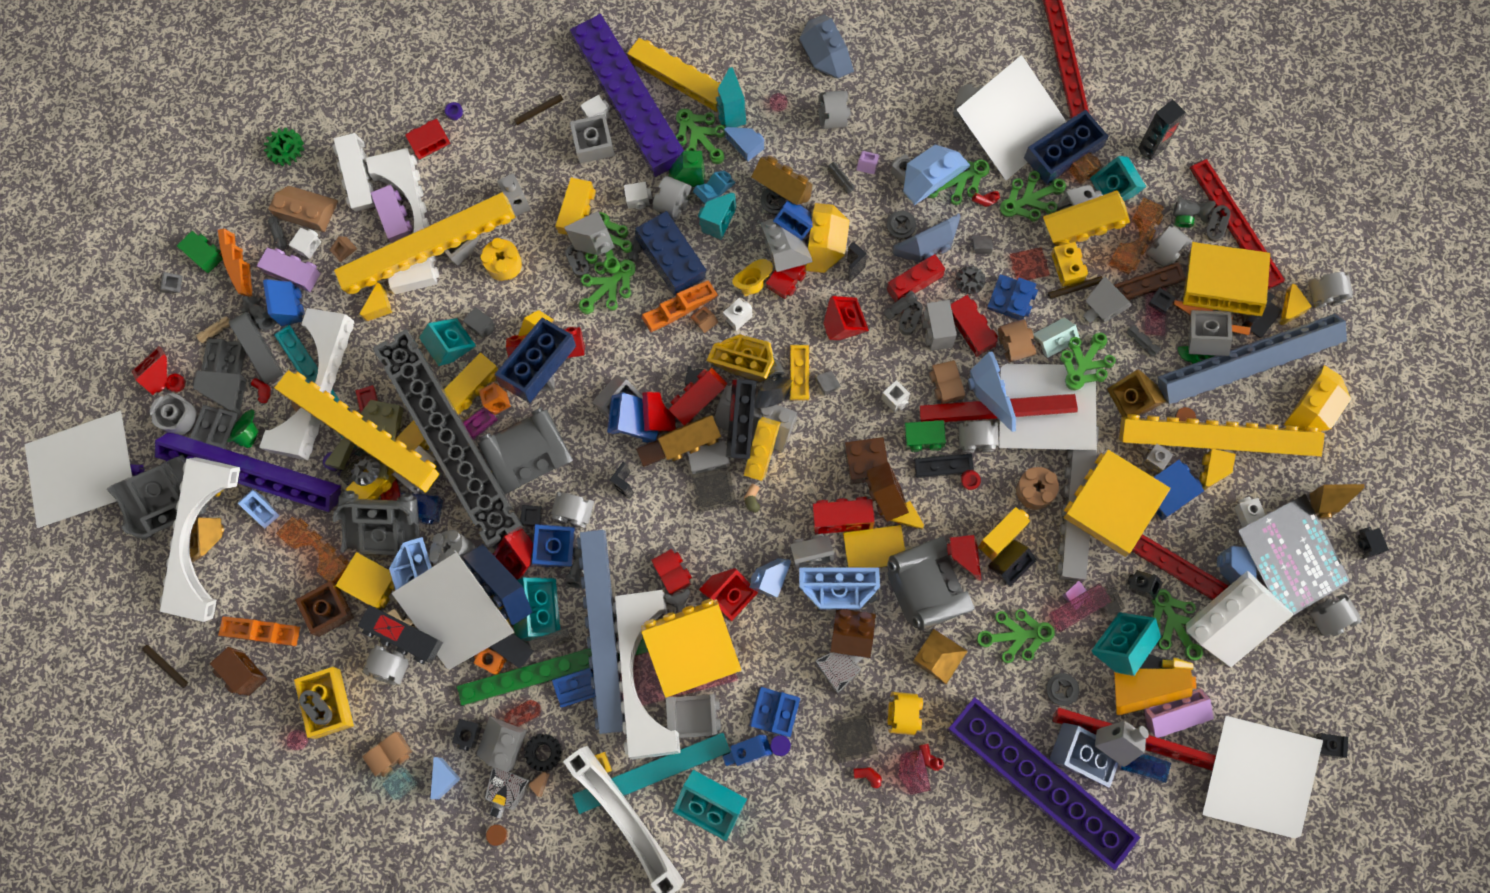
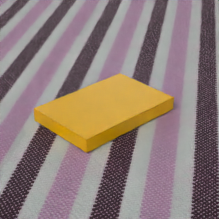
M901 525L843 533L848 568L888 567L887 563L891 555L905 551Z

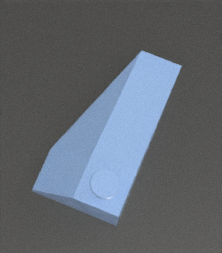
M991 351L970 370L968 385L970 390L974 391L976 397L1008 429L1014 432L1016 431V416L1009 396L1006 397L1004 380H1000L998 373L1000 368Z

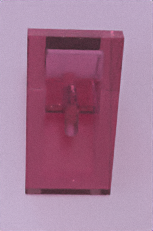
M921 749L901 754L898 776L910 794L931 791Z

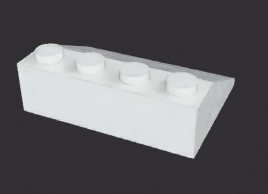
M1246 571L1186 623V631L1201 646L1232 667L1291 618L1293 613L1249 571Z

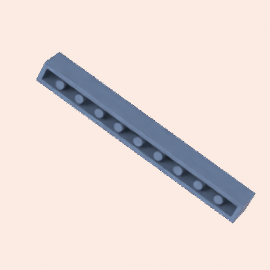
M1332 314L1231 350L1229 356L1217 355L1158 376L1159 389L1168 404L1177 403L1180 400L1194 397L1205 391L1214 390L1219 386L1231 384L1233 381L1267 371L1275 366L1284 365L1289 361L1301 359L1306 355L1337 346L1347 341L1346 321L1338 315Z
M606 531L580 532V537L577 538L578 549H582L579 565L580 569L584 570V577H581L582 589L586 590V597H583L584 609L588 611V617H585L586 629L590 631V637H587V646L592 652V657H589V666L594 672V677H591V687L595 689L596 697H593L594 710L597 709L598 717L595 718V728L599 730L600 734L623 731L625 716L621 711L623 696L619 688L621 677L618 672L619 657L616 650L617 637L614 628L615 617Z

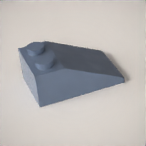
M1068 723L1062 724L1049 759L1052 763L1108 788L1111 786L1119 764L1095 747V734L1080 726Z

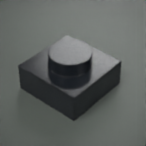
M1159 287L1148 305L1165 314L1176 297Z
M522 505L520 520L522 525H541L542 506Z

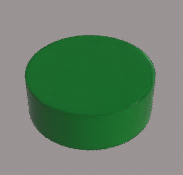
M1187 215L1175 217V226L1191 228L1194 226L1195 218Z

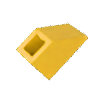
M1211 449L1207 454H1204L1202 459V465H1205L1204 472H1201L1199 477L1204 491L1233 472L1236 454L1217 449Z

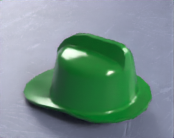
M253 409L246 411L235 423L227 440L228 443L232 441L238 446L251 448L254 444L258 429L252 421L255 414Z

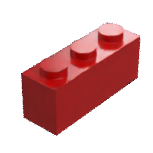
M936 254L890 280L887 284V291L896 302L903 296L905 298L908 292L913 291L917 293L942 278L945 267Z
M966 295L950 304L954 324L976 357L996 347L998 336L993 329L989 328L986 317L979 313L977 304L973 299Z
M712 367L708 371L704 369L697 376L698 380L694 384L690 382L683 389L685 393L681 397L676 395L670 401L672 405L668 410L684 426L727 385L726 381Z

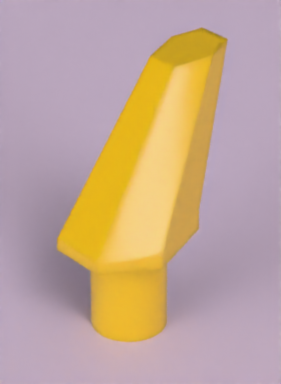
M1173 657V660H1162V668L1193 670V663Z

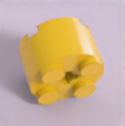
M495 238L482 251V263L493 279L498 281L510 280L519 274L522 268V260L516 246L512 242Z
M891 692L890 697H894L893 702L888 704L887 723L892 725V728L888 729L889 733L915 735L922 728L919 710L923 708V698L913 693Z

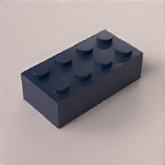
M1084 110L1027 148L1024 159L1034 171L1040 174V178L1047 185L1102 149L1109 136L1089 112Z
M667 211L635 228V239L674 296L705 278L706 268Z
M542 317L495 373L499 385L530 404L575 349L576 344L573 335Z
M483 544L463 556L468 569L503 617L512 626L532 613L523 586Z

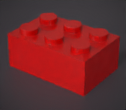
M857 497L856 500L848 501L847 498L837 499L836 502H828V500L816 501V504H813L814 534L873 529L875 521L872 499Z

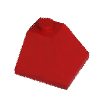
M830 297L823 322L829 340H843L869 331L857 297Z
M160 346L131 371L135 380L152 395L156 392L160 393L167 383V356Z
M520 529L504 536L493 555L518 580L521 579L530 566L533 542L525 531Z
M975 536L951 537L950 543L947 544L948 555H952L953 560L977 581L982 580L978 543Z
M736 568L712 575L699 589L707 599H717L721 612L730 621H733L758 594L756 590L749 588L750 583Z

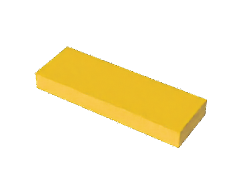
M790 345V380H793L790 387V400H809V345Z

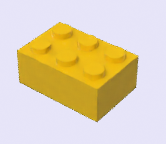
M331 667L294 679L298 699L305 691L317 692L332 712L331 721L326 725H319L311 720L300 705L307 738L318 739L354 727L340 669ZM307 696L308 701L306 702V704L309 703L315 706V704L312 702V698H314V696ZM317 709L318 713L320 714L318 719L324 720V714L326 712H321Z

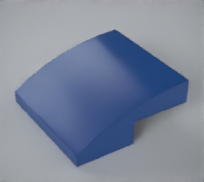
M759 687L749 726L791 737L800 697Z

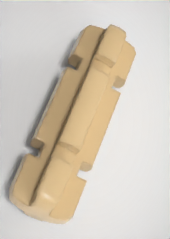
M226 316L220 322L217 321L206 328L204 332L198 333L196 335L197 339L201 343L206 342L209 337L212 338L223 331V328H228L230 326V319Z

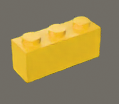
M570 178L555 226L558 233L568 235L564 228L565 226L589 216L591 209L589 204L591 200H594L596 193L591 181Z
M765 417L759 419L750 450V459L747 460L743 476L760 481L765 478L781 422Z

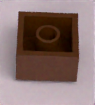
M884 437L845 442L850 485L866 483V479H868L867 470L888 462Z
M889 462L867 470L868 479H866V482L870 489L869 494L872 501H876V507L880 516L884 515L888 522L909 513L902 488Z
M329 581L295 599L311 635L320 637L354 619L341 589L336 587L337 583Z
M836 609L830 652L871 658L876 614L849 609Z
M227 647L210 663L214 668L212 672L219 679L222 678L225 681V687L231 693L250 696L267 680L245 652L235 648Z

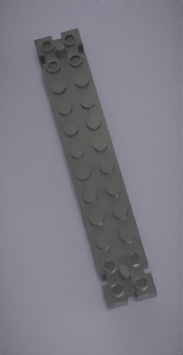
M405 329L393 336L395 341L388 343L385 340L373 347V350L379 361L385 365L383 368L476 527H482L483 530L479 534L487 547L492 548L502 541L504 534H511L524 529V526L514 512L510 514L509 510L513 509L425 356L418 349L419 346L412 334Z

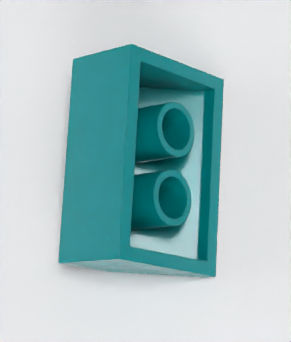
M730 67L718 87V97H716L719 113L718 119L720 125H724L725 128H736L746 124L745 98L733 67Z
M556 578L518 579L517 581L523 586L532 613L514 624V634L523 641L561 637Z
M1119 612L1091 650L1092 654L1114 672L1135 676L1161 638L1156 618Z
M693 770L684 783L672 812L727 841L747 798Z

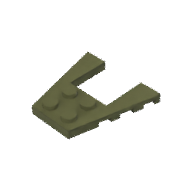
M370 400L360 413L363 416L362 420L365 422L370 420L378 426L376 428L378 431L385 430L392 436L391 440L396 442V431L400 429L404 408L400 405ZM343 437L324 464L331 468L344 470L355 444ZM379 461L380 473L377 478L388 480V467Z

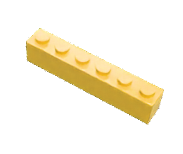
M638 38L627 53L631 64L713 111H718L716 97H718V87L721 82L713 80L706 73L703 74L697 71L694 66L683 63L680 58L669 55L664 49L653 46L650 41Z

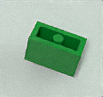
M191 231L177 247L209 274L223 260L219 255L221 251L214 244L209 246L207 244L209 240L201 233L197 235Z
M944 420L910 422L904 425L906 450L920 452L922 449L930 448V451H939L946 444Z

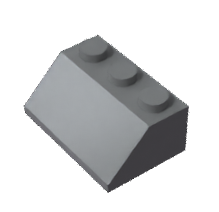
M773 219L760 223L764 242L776 272L813 262L804 239L800 240L773 222Z

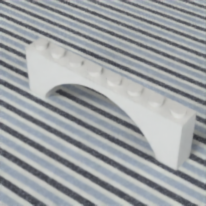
M405 148L366 158L368 172L373 181L379 180L392 185L409 200L414 215L413 233L430 226L428 219L424 217V213L427 210L425 203L421 201V197L424 195L422 187L418 186L420 175L418 170H415V165H417L415 154H411L410 150ZM431 256L425 262L416 263L408 270L399 271L388 278L392 292L399 294L438 284L439 272L433 263L436 261V256Z
M307 308L301 325L311 333L318 351L319 367L315 384L320 387L319 391L322 393L324 391L331 393L339 366L342 363L344 351L348 345L350 333L353 330L354 321L346 314ZM300 408L281 425L271 430H265L259 448L272 454L308 460L312 453L321 421Z
M201 458L186 459L183 465V481L180 484V498L176 505L177 515L173 523L174 533L170 541V556L166 562L167 573L163 580L164 590L160 598V612L202 622L213 619L217 600L210 597L195 574L190 557V535L195 519L203 506L220 491L237 486L240 467Z
M663 590L615 596L616 602H613V612L617 614V622H614L615 633L619 637V641L616 642L617 653H620L618 672L622 673V681H619L620 693H623L624 701H621L622 714H625L626 721L623 722V732L627 734V742L624 743L625 754L632 760L680 754L679 733L676 730L670 731L661 726L648 714L638 698L633 679L634 658L643 637L641 626L644 625V622L651 619L656 620L662 614L667 613L665 593Z
M588 746L580 748L563 762L574 778L580 781L593 794L620 828L639 858L650 880V885L655 892L675 893L684 883V879Z

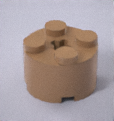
M1025 319L999 326L998 337L1000 344H1003L1006 351L1004 355L1008 362L1017 361L1036 354L1035 346L1031 339H1034V334L1031 328H1027Z
M1043 467L1028 469L1021 476L1016 486V495L1020 502L1032 510H1040L1049 506L1059 491L1056 474ZM1035 485L1039 486L1038 488L1041 489L1039 492L1036 491L1037 489Z

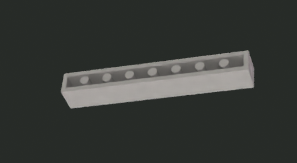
M1096 427L1097 445H1098L1099 427ZM1067 449L1066 459L1069 460V467L1065 468L1064 477L1068 481L1067 486L1065 485L1063 489V497H1066V504L1062 505L1061 516H1065L1067 513L1063 510L1069 501L1074 502L1077 496L1074 493L1080 485L1084 486L1087 482L1084 478L1088 471L1096 468V463L1094 462L1097 457V450ZM1064 519V524L1061 523L1059 531L1063 538L1062 543L1058 545V554L1061 555V560L1057 562L1056 574H1059L1060 580L1080 581L1083 583L1087 578L1090 535Z

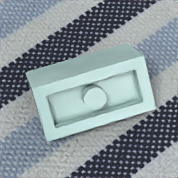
M1062 318L1034 333V339L1040 342L1043 354L1047 358L1069 347L1068 343L1072 337L1079 338L1076 325L1066 318Z

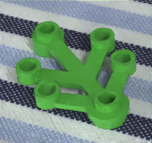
M689 109L679 110L676 114V120L680 127L676 138L677 140L684 138L683 141L679 142L680 145L684 146L687 142L685 135L688 126L691 130V137L686 151H697V141L699 140L710 153L711 162L721 164L724 161L723 151L718 148L716 149L705 135L722 138L725 136V127L722 125H718L715 128L699 127L694 123L705 122L707 125L714 124L715 116L711 112L705 115L693 114ZM708 117H712V120H710V121H708V120H706V119H707ZM715 153L720 154L718 157H714Z
M982 159L974 163L967 161L970 164L969 170L960 173L927 197L935 198L940 191L957 184L955 193L951 196V203L959 205L967 179L974 176L972 185L967 190V195L972 198L973 194L969 191L973 189L978 193L981 178L989 173V164ZM982 167L983 171H979L977 168ZM958 197L960 200L954 201L953 198Z
M1032 171L1029 173V182L1023 198L1016 200L1018 191L1022 189L1024 184L1022 179L1016 178L1012 182V191L1009 199L1001 203L1000 211L1006 217H1013L1017 214L1029 218L1033 222L1038 221L1041 216V212L1038 209L1044 210L1048 214L1055 213L1057 209L1055 202L1045 203L1038 199L1051 193L1056 195L1062 194L1065 191L1066 183L1062 179H1055L1050 186L1032 193L1035 184L1040 178V174L1037 171ZM1015 183H1019L1021 186L1017 187ZM1059 183L1062 187H1057L1056 184ZM1011 205L1013 208L1008 209L1006 206ZM1028 205L1037 209L1029 211L1021 207ZM1048 206H1053L1054 209L1050 210ZM1032 213H1036L1038 217H1033Z
M599 212L606 228L616 231L620 238L628 236L629 231L626 226H620L611 222L607 214ZM609 234L613 244L621 247L624 253L632 251L633 246L629 240H622ZM611 249L605 253L607 259L604 261V266L607 272L614 274L619 271L620 263L614 257ZM587 253L585 256L590 264H594L598 260L597 255Z
M631 260L621 261L619 271L612 277L583 275L581 277L583 286H602L589 298H584L579 302L580 311L583 314L592 313L594 311V303L608 291L609 299L606 301V306L610 311L616 310L618 308L616 301L617 282L622 279L623 286L619 290L622 298H629L631 296L630 277L636 271L635 264ZM603 262L595 264L594 268L597 274L602 275L607 272ZM600 266L604 267L602 270H597ZM625 266H629L628 270H624L623 268ZM585 279H590L588 283L584 282ZM624 290H628L627 294H623L622 292ZM614 302L615 305L610 307L609 304ZM584 303H589L587 307H583Z
M1104 333L1093 335L1090 341L1091 347L1085 357L1080 349L1081 340L1078 337L1070 339L1068 346L1072 349L1079 366L1077 371H1075L1071 362L1073 358L1072 352L1068 350L1062 352L1060 360L1064 363L1068 373L1065 383L1070 390L1081 389L1084 383L1103 382L1107 378V371L1098 368H1112L1116 362L1115 357L1107 355L1103 360L1092 361L1097 351L1103 349L1107 343V337ZM1098 369L1095 374L1083 375L1087 370Z
M1160 589L1156 599H1151L1152 604L1155 606L1152 617L1156 618L1159 630L1161 628L1160 618L1162 612L1164 611L1167 616L1163 636L1158 641L1159 648L1167 650L1171 647L1170 640L1174 629L1186 648L1184 651L1186 658L1191 661L1200 659L1203 655L1201 646L1192 643L1182 624L1186 625L1192 618L1176 614L1172 607L1182 609L1186 614H1192L1196 610L1195 604L1174 599L1167 590ZM1158 596H1163L1165 601L1163 603L1159 602ZM1187 604L1192 606V611L1186 610ZM1162 640H1166L1168 642L1167 647L1162 646ZM1190 649H1194L1196 651L1195 656L1190 655Z
M1018 609L1015 612L1016 620L1024 621L1033 628V630H1025L1011 620L1005 612L1000 611L995 615L996 622L1004 624L1013 632L991 634L989 631H982L977 636V643L979 646L987 648L995 642L1015 640L1009 650L1005 651L1001 657L1004 663L1009 664L1014 660V655L1026 639L1035 638L1030 647L1023 650L1021 654L1023 660L1028 661L1034 658V653L1042 642H1049L1054 638L1055 630L1053 626L1047 622L1038 623L1027 614L1026 610ZM1018 612H1023L1025 617L1020 619ZM999 614H1003L1005 616L1004 621H1000L998 619ZM1042 629H1046L1048 631L1047 636H1043L1041 634ZM986 636L988 643H983L981 637ZM1026 651H1029L1031 653V658H1026L1024 656V653ZM1005 654L1011 655L1010 661L1005 660Z

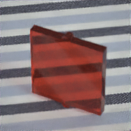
M1042 247L1010 254L1013 264L1012 270L1015 271L1017 280L1018 278L1032 280L1050 276L1047 267L1048 260L1044 257Z

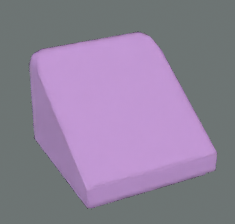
M862 151L858 160L857 171L874 174L879 155Z
M1080 581L1062 595L1076 610L1091 597Z

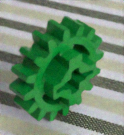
M285 127L284 131H281L278 128V133L275 134L272 131V137H266L269 142L264 143L266 147L264 152L275 165L279 163L281 166H284V163H287L290 166L292 160L297 162L296 157H302L299 152L304 151L302 147L304 142L301 136L293 129L289 131Z

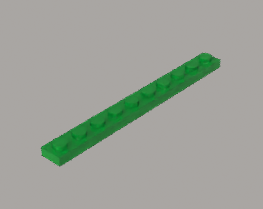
M643 637L635 656L649 653ZM591 649L581 650L525 666L521 669L459 685L457 689L461 706L552 681L554 678L590 667L589 657H592Z

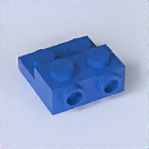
M1000 274L987 309L1022 320L1025 316L1028 317L1031 312L1032 306L1029 303L1031 299L1035 300L1038 289H1035L1037 284L1022 278L1016 280Z

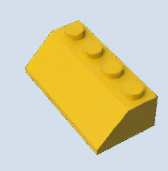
M1117 190L1043 216L1055 246L1076 241L1083 242L1091 236L1103 235L1108 230L1114 228L1121 229L1130 223L1125 202Z

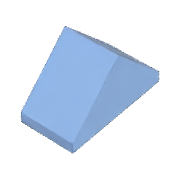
M253 489L237 502L264 529L279 517V514L263 495Z
M434 757L431 799H440L460 778L443 758Z

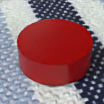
M174 373L167 377L165 385L168 390L177 393L184 389L186 380L180 374Z
M966 470L961 475V483L964 488L974 490L979 487L981 477L975 470Z

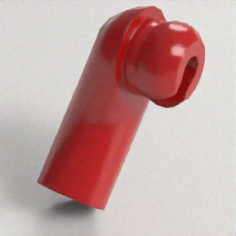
M998 191L989 192L984 196L974 193L972 201L984 207H989L998 201L1000 194Z
M254 378L251 386L258 389V401L265 404L271 397V388L258 378Z
M929 744L919 745L922 763L934 771L942 769L944 766L943 760L931 755Z
M873 768L853 769L854 779L866 778L872 788H879L881 786L882 777Z

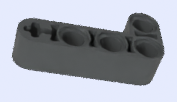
M244 312L230 320L229 324L263 381L268 384L283 376L284 373L260 334L259 326L255 324L252 315Z

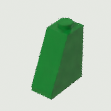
M683 151L670 167L669 177L691 185V187L705 184L702 151Z

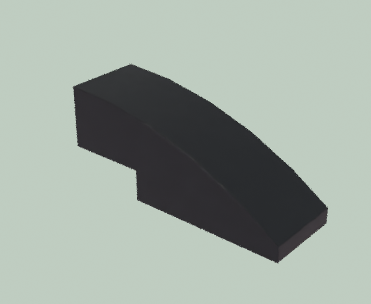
M779 375L775 381L767 378L759 389L754 408L771 407L783 402L788 396L793 380Z

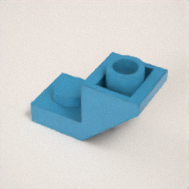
M726 171L714 172L707 184L697 185L693 192L705 204L707 201L720 197L736 182Z

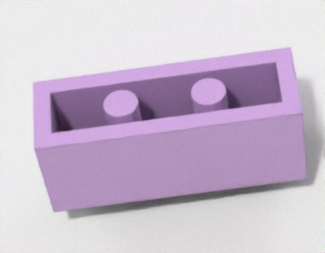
M388 185L371 192L388 240L393 243L411 235V231L414 229L410 220L407 221L405 218L408 213L404 205L401 206L399 202L402 200L399 191L394 190L392 185Z
M267 247L257 265L263 273L282 281L292 282L296 287L311 292L320 276V272L316 269L317 266L308 261L306 263L301 262V259L294 255L289 257L277 248L273 250Z
M1201 688L1192 691V697L1144 709L1147 727L1154 737L1157 738L1214 719L1211 700Z

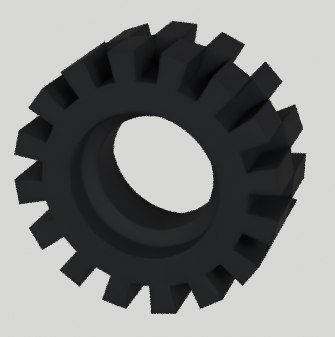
M537 734V736L531 737V740L526 743L527 747L524 748V758H526V763L532 769L537 771L552 770L561 761L562 746L553 736ZM545 744L549 746L551 754L547 760L541 761L536 756V750L540 745Z

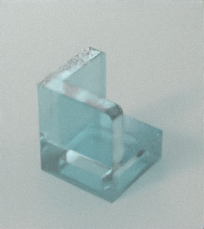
M401 767L382 785L394 800H400L418 782L406 768Z

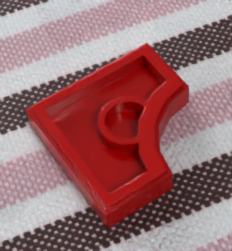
M642 392L645 431L670 432L675 430V416L665 407L661 393Z

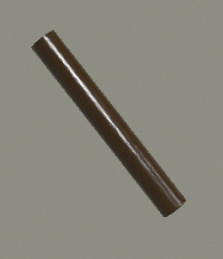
M559 94L520 115L514 121L518 126L564 99Z
M1099 276L1048 292V296L1050 299L1098 285L1103 277Z
M149 645L142 648V651L182 688L187 686L189 682Z

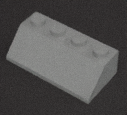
M726 385L720 398L714 418L717 427L727 431L732 388ZM779 405L754 408L751 440L753 441L760 418L765 417L781 422L773 449L783 452L796 423L797 412Z

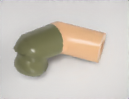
M751 484L744 497L746 508L753 513L760 510V504L757 503L755 498L760 487L755 484Z

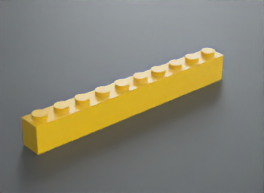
M502 192L343 265L334 271L341 289L347 294H355L366 286L375 285L381 279H387L399 271L408 270L416 263H423L431 256H437L449 248L458 247L466 240H473L481 233L490 232L501 224H508L516 217L508 198Z
M481 352L444 389L458 415L464 409H468L472 401L477 396H480L479 391L496 380L495 373L499 369ZM414 420L395 438L407 446L405 449L409 452L412 449L415 450L418 446H421L425 451L430 448ZM388 467V480L376 478L371 484L366 486L357 485L353 481L345 490L354 491L355 494H358L359 499L378 500V497L383 492L391 488L393 481L397 478L393 475L394 471Z
M288 370L274 387L286 398L425 493L440 475L435 470V464L429 460L422 461L420 459L422 456L412 449L409 452L405 449L407 446L398 439L396 442L391 440L392 436L385 430L378 431L376 429L378 426L370 420H367V422L363 421L361 414L355 410L350 412L347 410L349 406L340 400L335 402L333 395L327 391L322 393L319 391L320 387L312 381L307 383L305 381L307 378L299 372L294 374Z
M1128 414L1127 417H1121L1119 440L1124 443L1322 457L1325 433L1318 431L1317 427L1307 426L1305 430L1298 429V426L1286 425V428H1278L1276 424H1266V427H1260L1258 423L1246 422V425H1238L1239 422L1226 421V424H1218L1219 421L1206 420V423L1199 422V419L1194 418L1179 421L1177 417H1167V420H1160L1159 416L1148 415L1146 419L1139 418L1140 415Z

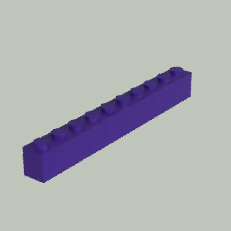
M167 432L155 440L156 458L168 461L183 454L185 459L201 458L240 467L238 484L327 512L331 511L338 504V498L341 495V485L175 433Z

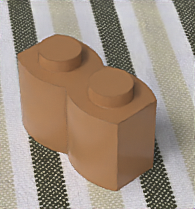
M955 360L932 365L929 376L931 382H935L937 389H934L936 399L940 400L941 404L964 399L965 391Z
M394 732L362 757L375 777H385L393 771L392 767L397 763L399 765L405 763L410 758L408 755L412 753V750L400 732Z

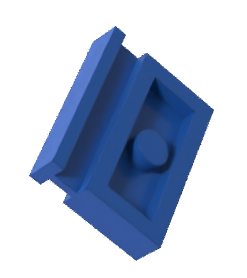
M590 667L552 679L560 708L596 697L595 689L591 687V677H594Z

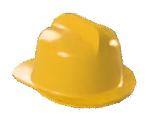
M759 259L752 262L734 276L732 284L740 289L744 296L758 293L763 288L764 279L769 276L773 269L772 263L767 259Z

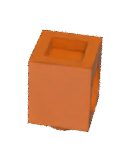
M494 382L479 391L483 406L494 415L511 407L507 392Z
M491 647L474 656V664L495 675L500 673L507 661L506 658ZM491 654L493 661L488 665L486 663V656Z

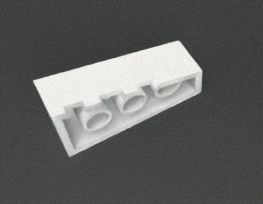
M355 133L334 138L333 150L339 158L337 166L340 173L343 174L344 179L341 181L344 190H347L348 197H346L348 207H351L355 212L376 207L371 195L373 186L371 182L368 183L371 176L369 175L367 165L364 163L367 158L363 147H365L364 141Z

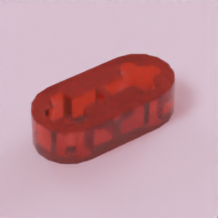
M534 700L526 701L506 713L504 721L521 727L540 715L541 705ZM531 704L532 706L537 707L534 710L535 714H524V712L529 709L528 705ZM512 714L514 716L521 714L522 717L517 719L516 725L509 722Z

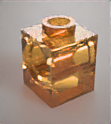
M1089 152L1072 163L1069 172L1081 185L1100 170L1101 164L1099 159Z

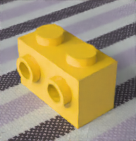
M1076 242L1054 247L1051 256L1061 286L1066 287L1083 282L1088 275L1086 265H1083L1081 260L1082 252L1080 248H1077Z

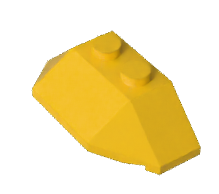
M815 203L812 216L813 227L810 230L808 251L813 262L807 263L806 271L825 273L845 256L850 220L834 205Z
M741 334L728 338L721 343H715L706 360L729 373L762 382L767 378L774 363L771 343Z
M1323 365L1283 425L1298 426V429L1305 430L1307 426L1317 427L1320 432L1330 430L1351 400L1341 375Z

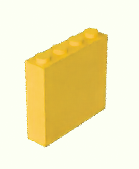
M1192 242L1188 256L1183 305L1262 316L1267 304L1270 253Z
M1107 450L1105 454L1100 453L1095 460L1096 468L1094 470L1090 469L1084 479L1087 482L1084 486L1080 485L1074 493L1077 497L1074 502L1069 501L1063 511L1067 513L1063 518L1126 557L1131 553L1171 488L1112 451Z
M707 599L696 607L687 606L682 609V612L665 614L662 619L656 621L651 619L644 622V625L641 626V632L665 698L742 671L717 599Z

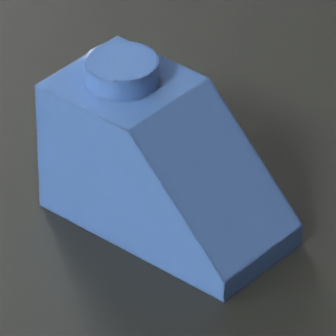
M726 127L724 129L725 138L747 162L764 150L763 136L760 133H756L753 129Z
M778 558L757 568L751 577L749 588L766 596L778 598L791 560Z

